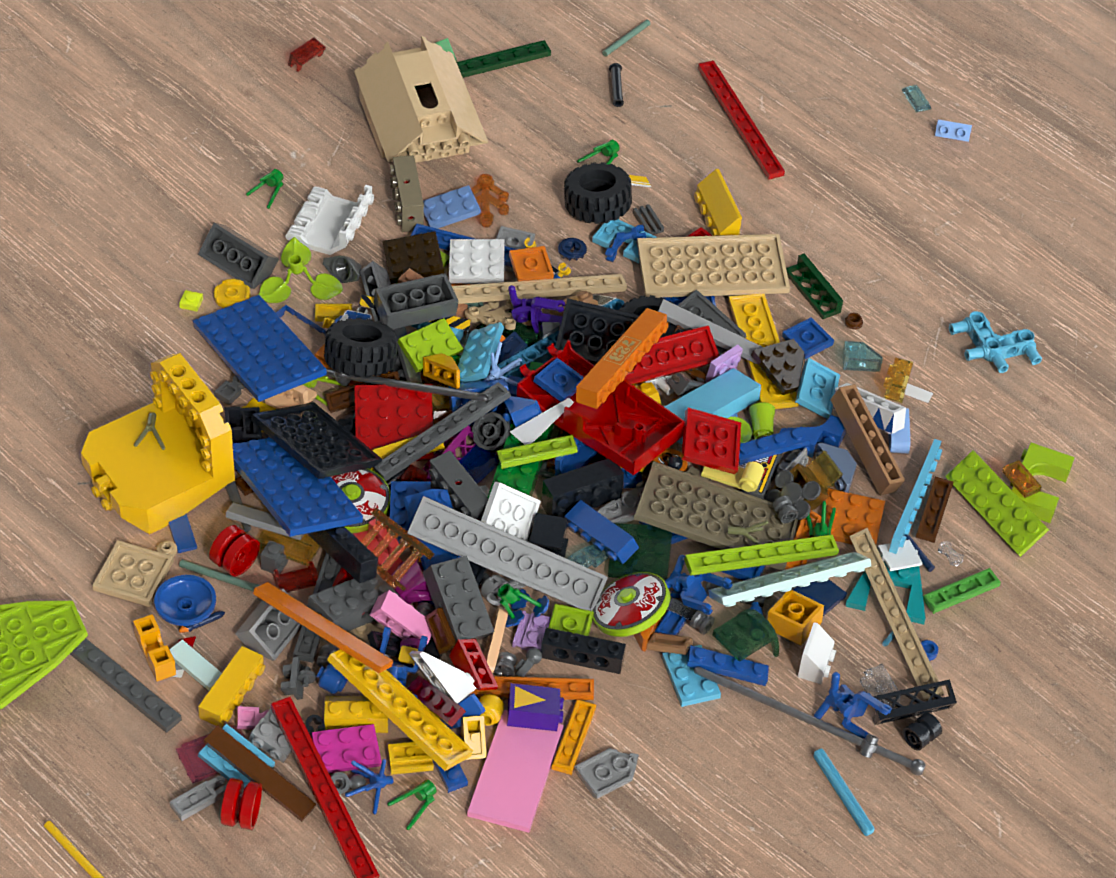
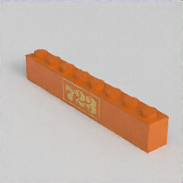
M646 308L576 386V402L596 409L602 402L604 403L608 395L615 391L616 386L620 382H623L625 376L641 361L645 353L650 351L652 345L658 342L663 333H666L668 329L667 314Z

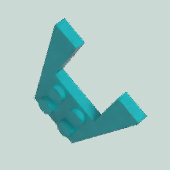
M883 561L894 585L911 589L906 609L911 622L924 625L926 617L920 567L916 566L889 571L885 561ZM865 570L848 597L845 607L865 611L871 586Z

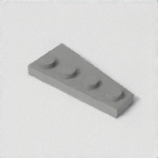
M641 481L636 485V488L630 492L626 491L622 494L621 498L611 501L597 512L617 526L634 520L646 481Z

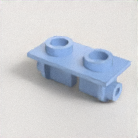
M938 119L935 136L969 142L972 125Z

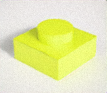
M185 290L179 302L180 308L198 312L203 300V294Z

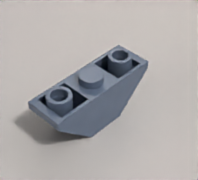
M819 443L815 453L817 462L821 463L827 476L831 477L837 490L849 493L857 463L848 450Z

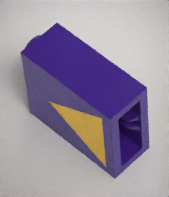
M511 683L508 697L507 726L557 731L558 723L563 722V711L561 710L563 709L564 697H560V689Z

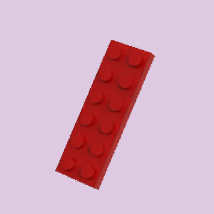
M709 325L659 338L658 342L652 345L650 351L645 353L641 361L634 366L633 370L624 379L635 385L710 365L713 360L719 357V353Z

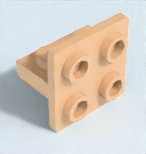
M300 385L265 399V404L275 409L312 402L317 396V392L304 385Z

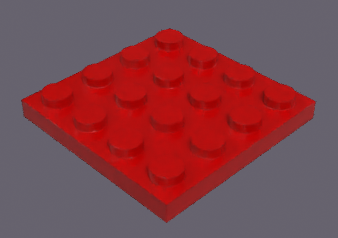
M355 385L356 437L371 450L418 436L433 426L432 393L386 385ZM434 452L425 454L416 461H428L432 457L434 459Z

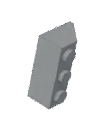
M262 600L235 634L248 649L274 661L302 625Z

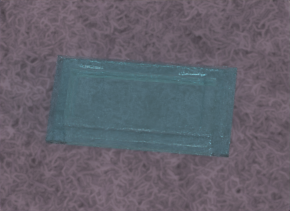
M917 85L902 89L915 112L932 109Z

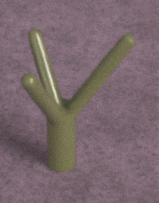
M155 413L149 414L147 426L134 443L135 447L139 445L149 431H152L162 450H165V446L155 428Z
M766 520L748 527L728 526L727 534L744 535L756 545H760L762 543L748 533L762 531L763 528L761 526L768 524V521Z

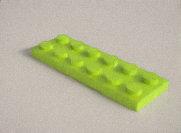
M974 450L945 476L948 480L954 482L955 488L1020 557L1049 531L1041 520Z

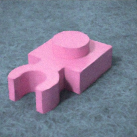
M238 706L237 729L253 730L269 710L259 713V707Z

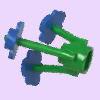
M503 584L497 592V595L501 598L500 604L504 606L508 613L505 627L516 626L521 622L525 615L519 609L525 608L527 602L535 605L533 609L535 617L544 614L549 607L547 596L544 595L536 601L530 598L526 590L521 589L519 591L510 584Z

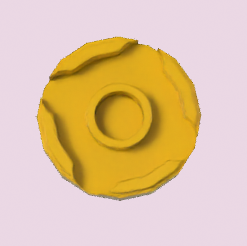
M237 279L224 280L222 284L216 285L214 289V300L222 308L251 298L250 287Z

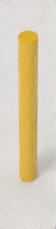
M47 821L44 824V828L92 878H104L51 821Z

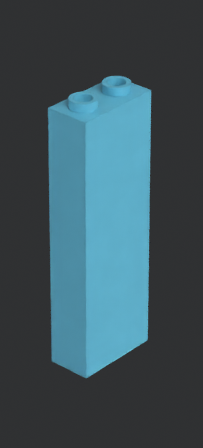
M732 368L664 407L682 420L685 419V411L688 407L729 418L736 412L738 413L759 401L761 385L735 368ZM683 436L677 440L680 444L683 443Z

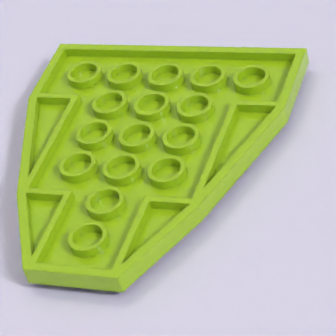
M26 601L0 605V709L7 706L55 669L88 636L73 601Z

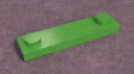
M988 568L927 593L923 596V600L934 614L997 588L1001 582L993 571Z

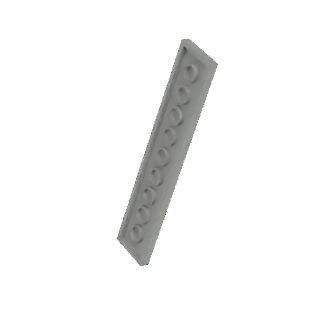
M424 496L407 532L408 535L456 556H467L470 562L578 609L593 610L608 578L603 574Z

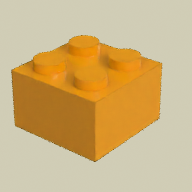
M793 590L787 591L768 611L766 629L796 644L802 645L808 639L813 623L815 622L819 625L822 623L824 605Z

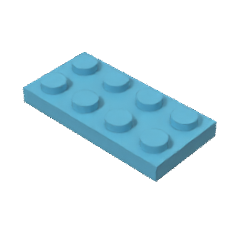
M501 322L490 324L481 329H474L470 332L458 364L460 383L474 382L487 378L491 367V353L493 352L495 355L504 330Z

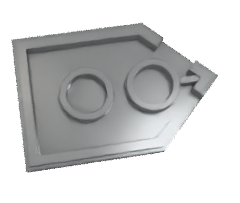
M609 748L575 765L574 769L592 796L598 799L633 781L639 755L621 753L616 749Z

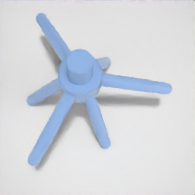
M499 342L496 354L491 353L489 375L483 381L505 379L506 382L517 386V382L503 375L519 366L522 359L518 358L500 369L497 363L502 342Z

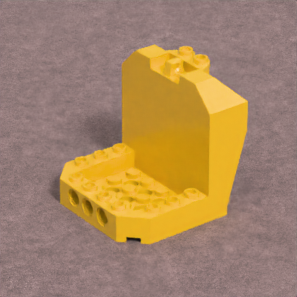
M173 353L151 363L152 371L150 376L153 380V385H151L154 393L153 403L90 431L81 451L82 465L90 475L93 487H91L92 493L95 498H103L101 500L103 509L105 511L115 509L122 519L149 535L168 526L170 521L187 514L223 487L235 481L232 429L229 422L223 423L224 420L219 414L223 412L220 402L181 353ZM150 413L156 414L155 428L165 446V450H162L152 431L146 434L137 447L134 446V443L147 426Z

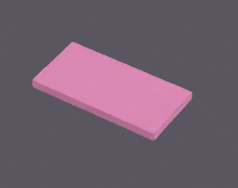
M504 710L467 816L529 833L564 725L558 724L557 731L507 726L508 710Z

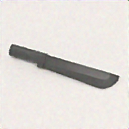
M233 481L226 485L225 488L231 502L243 505L236 482ZM241 522L245 532L251 530V525Z

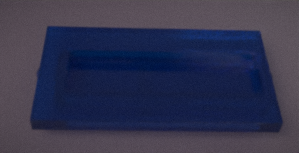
M476 444L459 462L478 484L498 465L499 459L493 452L480 448Z

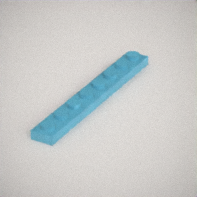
M934 439L893 535L889 549L891 553L897 554L899 547H904L906 536L904 535H908L912 526L910 521L914 522L917 514L915 509L919 510L922 503V498L920 497H924L928 486L925 485L930 484L933 475L931 472H935L938 464L936 460L941 458L943 450L940 449L942 442L940 440Z

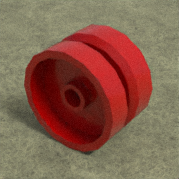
M231 525L220 532L210 548L209 559L217 566L223 567L232 577H238L246 572L256 560L260 550V542L252 535L247 534L239 526Z
M230 778L222 802L221 824L234 827L239 820L241 829L253 830L261 806L262 784L250 781L245 787L241 779Z

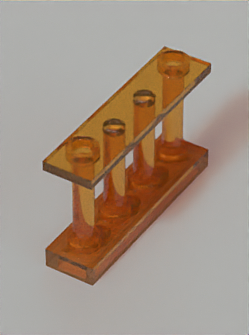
M375 508L371 514L377 519L375 521L376 524L363 538L361 543L367 547L381 529L389 528L387 530L388 534L372 552L378 558L394 538L396 539L398 536L401 538L399 545L381 566L377 565V571L387 578L386 583L392 588L396 589L399 587L402 591H405L406 588L399 582L419 557L421 558L424 555L430 560L434 553L417 538L407 534L408 531L378 508ZM412 546L413 552L393 576L387 573L388 569L402 552Z

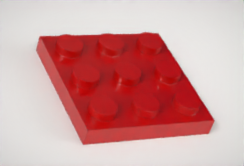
M688 407L685 411L681 460L735 475L739 467L741 422Z

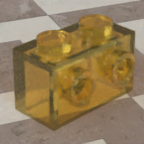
M895 357L894 364L889 365L887 375H890V377L885 378L883 388H886L885 399L903 402L913 367L912 361Z

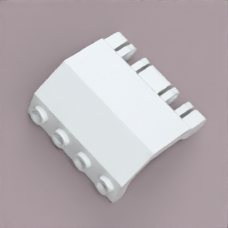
M364 186V195H359L358 202L333 196L327 189L313 187L307 198L309 201L304 202L294 220L295 225L290 227L285 237L288 241L295 237L310 250L332 255L345 248L349 241L353 240L355 230L360 227L362 217L366 216L369 204L372 205L374 201L372 186Z

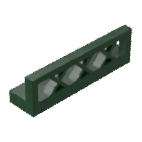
M805 253L798 255L797 264L786 268L788 278L822 319L841 313L843 299ZM798 270L802 276L794 275L792 272ZM802 282L810 284L811 288L803 287ZM811 294L819 295L821 300L812 298ZM821 306L829 307L830 310L824 312Z

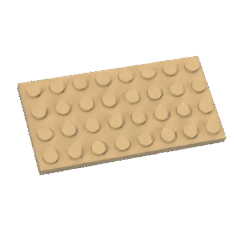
M779 234L637 238L645 297H650V295L655 296V298L688 297L696 289L703 296L789 293L790 291Z

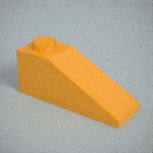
M442 353L423 357L424 376L455 389L460 388V369L453 357Z

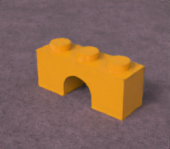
M153 614L134 620L135 637L156 682L175 676V660L168 645L164 646L160 629Z

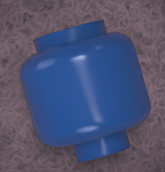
M328 664L326 668L322 666L316 676L319 678L318 686L332 694H336L338 691L342 692L348 681L332 664Z

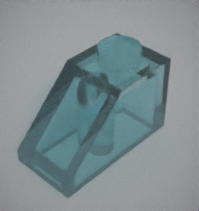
M844 342L842 352L843 370L880 372L883 361L881 355L864 342Z

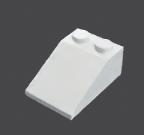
M411 651L409 653L430 683L457 704L476 689L473 685L474 679L469 673H464L423 651Z

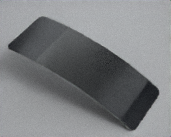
M670 597L667 610L691 621L698 610L685 606L682 601Z

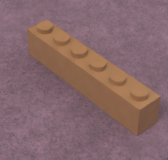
M856 385L839 387L830 400L880 496L896 492L905 479Z

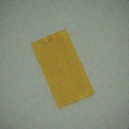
M264 529L257 539L262 550H264L269 540L284 545L286 559L305 566L310 565L320 549V546L307 535L298 540Z

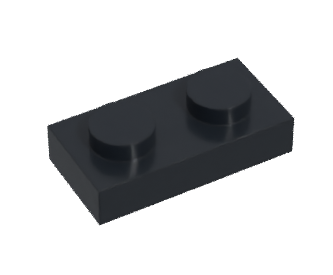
M371 630L367 635L370 646L380 651L383 633ZM390 634L385 654L399 657L402 639Z

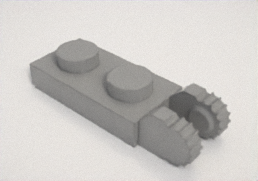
M220 775L208 782H203L170 802V807L181 821L187 819L219 799L224 798L227 785L219 789L217 788L224 784L225 779Z

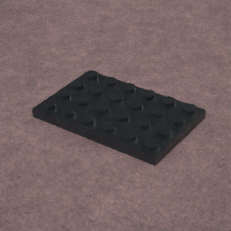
M315 402L252 414L251 421L259 429L265 432L318 479L370 469L382 462L380 456Z

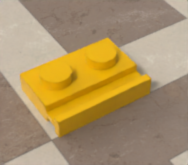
M415 742L388 744L391 775L434 771L432 758Z

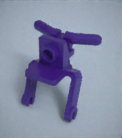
M510 285L508 287L510 300L514 308L512 316L516 322L524 323L531 320L535 333H539L538 322H559L561 326L562 316L542 313L541 309L545 308L562 312L564 311L563 306L566 305L563 300L540 297L520 299L517 297L515 286Z

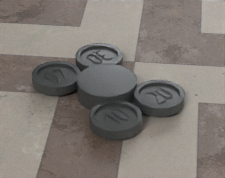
M780 471L776 475L775 484L782 491L780 492L778 489L770 490L766 494L765 500L774 503L779 497L788 496L792 501V506L796 507L799 513L796 519H805L809 515L811 507L803 499L815 500L821 493L820 485L815 481H810L802 488L799 484L793 483L794 476L790 471Z

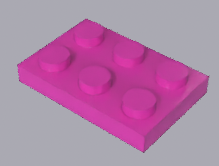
M374 724L311 733V738L328 773L358 770L359 768L351 764L353 760L366 768L380 767L382 764Z

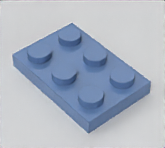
M469 185L423 200L425 219L429 227L436 229L481 214V209Z

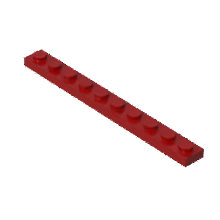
M715 61L699 63L698 70L768 180L784 176V168Z
M291 696L271 703L274 716L354 878H379L380 875Z

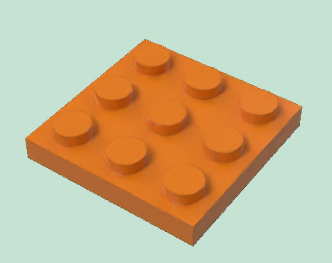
M828 488L827 493L829 497L825 500V523L828 527L832 508L835 507L836 512L831 529V535H833L835 541L853 545L850 536L868 528L875 544H877L885 501Z

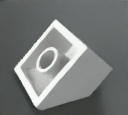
M813 623L803 651L798 677L822 684L823 678H828L831 666L828 664L829 661H834L836 650H833L835 641L818 623Z

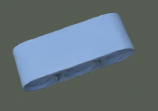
M906 408L904 428L893 434L888 433L889 450L891 453L909 454V408Z

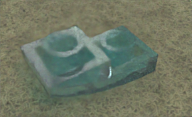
M590 545L573 553L566 559L587 568L591 565L596 568L609 557L604 550L600 552L594 545Z

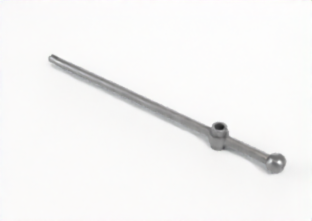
M326 369L327 375H325L335 378L342 386L348 385L352 380L484 402L489 398L487 394L382 377L347 376L342 372H336L335 369Z
M701 667L694 668V673L860 746V754L867 758H871L873 753L879 754L910 768V771L917 776L922 775L926 764L920 759H914L913 761L877 744L879 738L874 735L867 734L865 739L860 738Z

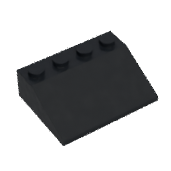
M567 298L555 348L563 350L567 340H569L572 349L595 366L640 315Z

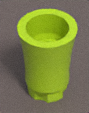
M765 402L752 405L749 408L754 440L762 436L774 435L775 407Z

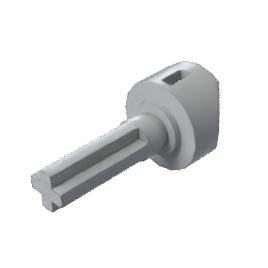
M486 573L480 583L482 585L481 594L488 602L499 606L501 605V598L498 596L497 599L495 596L499 588L503 584H508V582L500 575L490 577Z

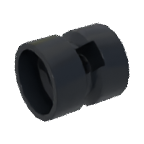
M925 712L915 720V723L905 727L902 733L907 744L912 749L920 751L930 741H933L942 734V726L934 715Z

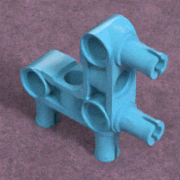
M978 311L971 312L969 317H966L963 321L949 324L951 335L966 332L976 348L965 350L964 356L967 361L977 358L993 362L999 373H1004L1009 369V365L1005 361L1006 358L1026 354L1032 365H1037L1042 361V357L1036 349L1035 335L1028 329L1013 331L1011 334L1003 336L997 335L991 329L990 322L985 315Z

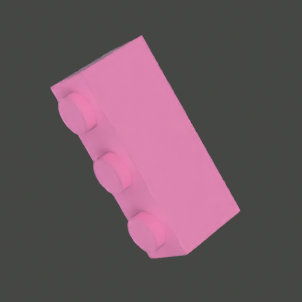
M390 590L378 596L370 613L371 617L383 626L391 628V632L402 640L409 638L421 639V636L428 637V644L432 634L424 615Z

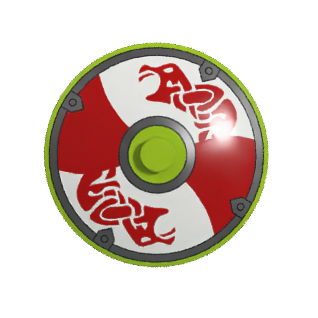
M363 469L330 476L363 515L362 523L344 526L351 533L364 532L369 530V522L376 519L381 523L390 510L391 493L388 484L378 473L370 469Z
M637 572L625 575L611 582L602 590L599 600L592 610L594 612L593 620L601 632L610 636L624 637L640 633L654 625L664 615L670 603V591L665 581L656 574Z

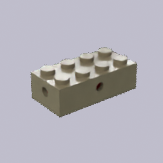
M414 155L393 157V164L390 165V174L393 175V177H390V187L394 188L392 190L393 200H396L394 202L395 213H399L397 215V224L401 225L402 232H413L416 224L424 225V203Z

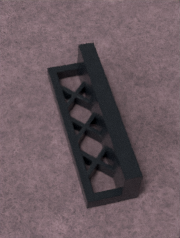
M950 679L873 696L877 700L885 699L890 702L892 710L887 715H884L875 709L876 714L872 718L874 725L919 716L925 712L932 713L950 709L957 703ZM946 686L948 697H941L935 692L938 687ZM920 691H924L930 697L928 701L923 702L916 698L917 694ZM905 695L911 699L909 705L903 706L898 703L899 696Z

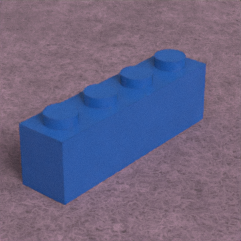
M582 500L564 516L567 518L568 528L572 532L580 533V536L586 542L591 541L600 552L605 551L612 561L617 560L624 564L639 548L635 539L630 534Z

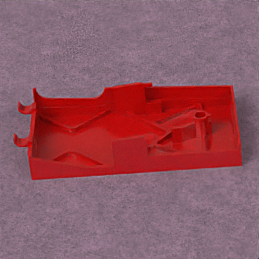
M567 340L563 350H557L554 343L548 346V352L554 357L535 371L529 370L526 364L519 368L525 378L517 384V397L537 400L542 413L559 404L560 401L533 382L538 373L556 358L583 377L594 367L593 364L572 349L569 340ZM626 379L616 386L615 391L611 392L606 401L602 402L597 409L576 402V393L573 394L570 399L574 403L570 407H564V413L553 422L632 475H635L683 436L685 426L684 420L633 386Z

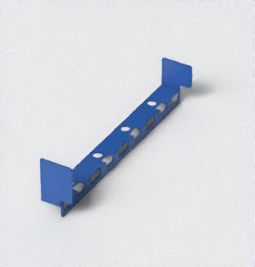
M287 305L276 312L281 318L285 311H288L306 324L311 325L318 332L326 334L325 329Z

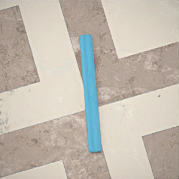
M824 749L816 750L813 757L865 836L872 834L875 830L873 824Z

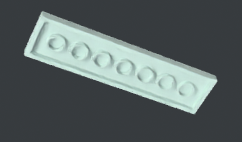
M850 552L732 583L733 586L729 590L724 587L708 590L709 598L725 607L736 605L738 601L749 602L753 601L754 597L757 596L768 597L776 591L787 592L795 586L805 587L809 586L810 582H824L833 576L843 577L851 571L862 572L865 568L871 566V560L857 552Z

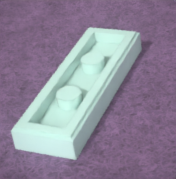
M181 640L169 649L175 663L210 691L222 673L184 640Z

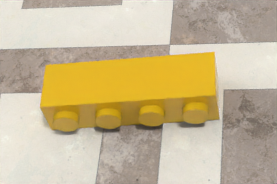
M241 646L198 706L199 718L215 726L219 725L221 728L225 722H229L236 706L241 705L246 692L251 691L256 678L263 674L265 670L263 655Z

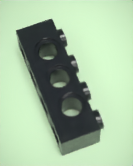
M551 628L545 629L541 645L543 659L621 674L626 650L625 643Z

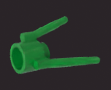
M612 139L594 147V152L578 159L577 163L602 152L606 157L611 156L606 163L610 165L618 157L619 144Z
M273 169L270 173L260 178V183L248 191L246 195L249 196L264 184L276 187L267 205V209H270L279 189L284 185L282 182L284 179L282 172L278 169Z
M826 501L822 503L821 523H816L813 528L810 514L806 517L810 537L831 535L836 512L835 507L832 508L828 527L825 523Z
M426 779L414 789L388 802L387 805L391 806L415 794L419 801H426L406 827L407 830H410L428 805L435 800L433 795L437 793L433 782Z

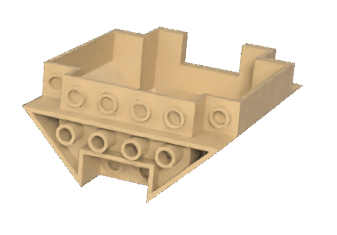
M421 36V48L393 53L389 42L383 45V50L378 54L375 52L366 60V65L362 68L358 67L354 71L360 86L359 98L381 158H387L388 162L393 161V157L414 155L415 163L469 153L470 146L489 143L453 53L444 51L441 46L434 42L430 43L425 37ZM431 83L438 105L430 109L423 107L414 86Z

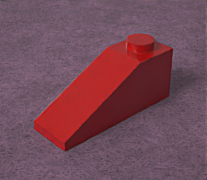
M458 640L449 655L454 667L464 673H469L474 679L473 685L479 691L497 690L498 685L477 640Z

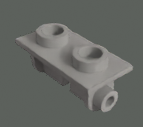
M804 448L802 451L800 449L793 450L785 459L786 462L783 461L775 469V475L783 470L790 471L797 464L806 467L809 460L807 448Z

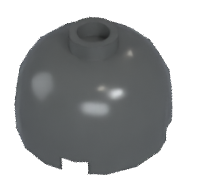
M495 412L484 414L475 421L472 427L474 442L480 448L487 451H498L504 448L506 438L510 435L511 431L510 423L502 415Z

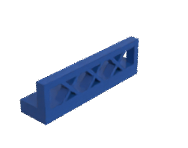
M574 437L578 453L556 457L555 475L557 476L587 466L598 452Z

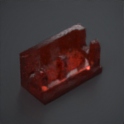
M313 37L290 53L288 66L292 68L296 64V71L299 72L302 69V65L317 55L321 57L326 47Z
M308 561V568L279 574L278 569L273 570V579L276 587L284 589L288 593L315 586L318 573L313 561Z

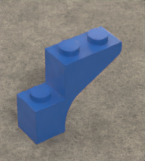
M830 415L829 419L820 426L803 427L810 439V444L798 449L802 451L804 448H807V456L813 458L819 443L839 448L846 434V429L840 418ZM782 428L779 433L795 428Z

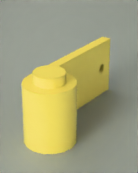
M752 461L746 464L745 469L738 467V472L734 475L704 466L701 476L746 492H753L758 488L764 468L761 464Z

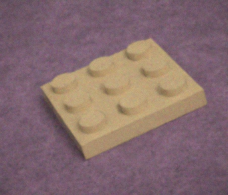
M117 540L92 585L93 591L150 607L155 598L156 591L163 583L174 562L173 556Z

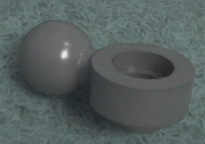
M537 648L529 649L526 653V660L522 658L516 665L515 669H517V672L515 674L519 677H524L534 664H538L541 661V651Z
M337 772L330 776L334 785L335 781H338L340 784L339 788L336 787L339 795L348 791L349 787L355 790L366 785V779L361 774H355L350 779L342 772Z

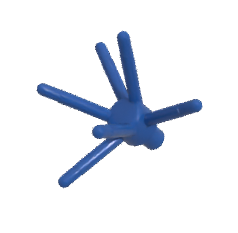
M386 759L382 760L379 773H374L353 760L351 764L362 771L351 770V772L361 774L365 778L370 779V784L346 793L345 796L349 797L362 791L376 789L373 814L375 815L377 814L381 788L393 784L394 779L392 776H385L384 774Z

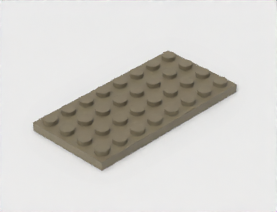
M654 461L634 516L635 520L721 550L756 545L744 535L727 534L728 526L748 527L767 520L768 524L761 526L763 528L762 531L749 532L748 534L760 543L768 544L793 540L799 522L798 519H795L789 523H782L778 517L779 513H776L772 507V502ZM787 562L767 566L782 571L785 570Z

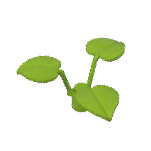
M293 237L285 246L281 255L283 265L289 268L286 281L284 282L280 277L266 279L261 285L259 295L268 303L285 301L291 294V288L287 286L291 273L298 275L305 272L313 284L311 286V293L319 300H328L343 291V287L337 278L326 273L319 274L316 277V281L313 280L307 271V267H305L311 260V251Z

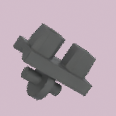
M293 657L292 664L283 665V675L286 679L290 678V681L281 682L283 694L294 695L297 700L303 699L304 687H308L316 679V675L310 671V667L300 664L299 657Z

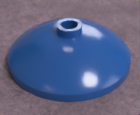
M175 576L166 580L156 591L154 598L155 609L158 615L168 623L179 626L194 625L211 615L216 606V593L213 586L199 576Z

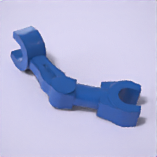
M638 225L632 228L631 232L627 233L619 232L614 239L612 247H609L605 252L606 260L614 262L618 248L626 240L646 238L645 232L639 233L644 231V226Z

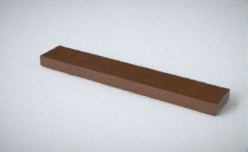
M219 725L204 739L203 743L250 781L261 783L262 790L301 822L316 807V803Z

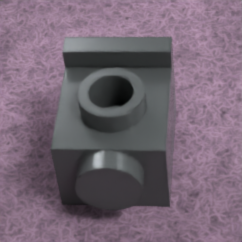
M269 540L261 553V569L280 576L288 563V559H286L284 554V545Z

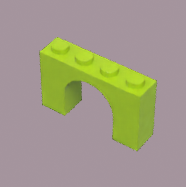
M1031 442L1028 449L1024 448L1021 456L1023 463H1018L1016 469L1018 475L1013 476L1010 486L1013 487L1011 490L1040 520L1051 523L1059 497L1035 489L1028 482V478L1035 475H1044L1066 483L1075 457Z

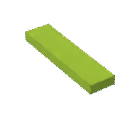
M573 435L498 450L497 456L501 469L578 452Z

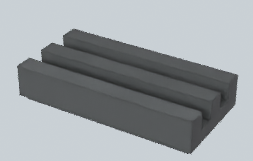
M650 204L646 205V208L640 206L639 209L633 208V214L640 225L644 226L645 232L652 235L664 232V226Z

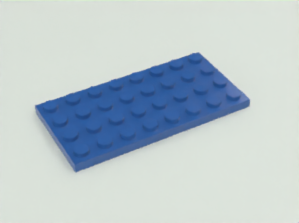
M260 295L253 296L250 299L193 320L194 328L258 402L327 375V370Z
M270 437L243 443H233L235 469L289 537L363 522L361 512L331 477L318 479Z

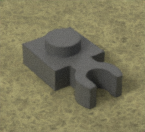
M235 375L231 383L226 380L214 391V395L219 400L230 405L242 394L241 389L246 387L242 382H239Z

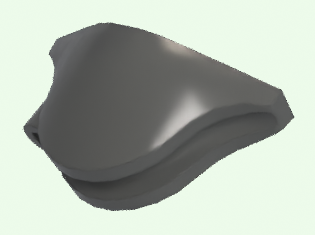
M334 256L323 259L325 268L341 283L359 280L361 276L359 271L362 270V266L356 260L347 256Z

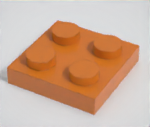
M545 246L509 251V257L517 281L553 279L554 272Z

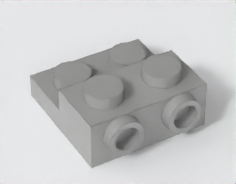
M270 708L264 718L262 717L253 729L248 740L255 747L269 753L273 759L284 763L292 750Z

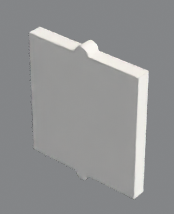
M910 540L905 541L903 548L899 547L897 554L889 552L891 543L878 545L882 560L885 561L889 571L922 565V561L917 554L918 550H915Z

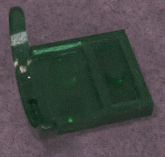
M754 609L741 611L736 617L713 630L712 635L739 662L769 643L772 646L773 655L775 657L779 656V641L773 626L762 614Z

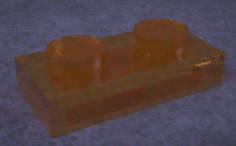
M1019 460L1003 467L1002 472L1024 498L1041 491L1042 486Z

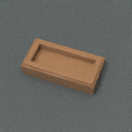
M653 633L647 643V649L687 655L693 642L691 637Z

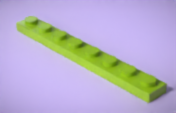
M833 535L688 554L685 555L684 561L690 576L834 556L838 555L839 549Z

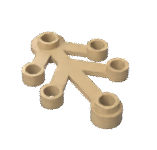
M507 300L506 305L498 308L499 301H490L479 308L473 306L465 310V317L471 320V323L480 321L488 326L501 322L507 330H514L516 328V320L513 319L512 313H508V311L514 309L511 300ZM531 320L523 323L526 326H532Z

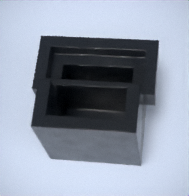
M224 407L225 423L229 422L232 429V443L262 439L261 429L251 421L252 414L260 412L259 407Z
M536 513L533 530L530 532L527 542L565 558L568 546V538H566L568 529L567 518Z

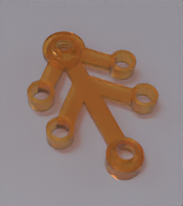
M480 175L477 179V185L471 188L474 195L482 190V194L475 199L478 205L482 203L483 212L479 215V222L483 227L488 228L494 221V215L490 212V203L498 208L499 214L507 215L509 213V205L505 202L509 200V193L494 185V179L491 175ZM489 190L492 191L493 193L497 194V195H498V199L495 198L494 196H492V195L489 193Z

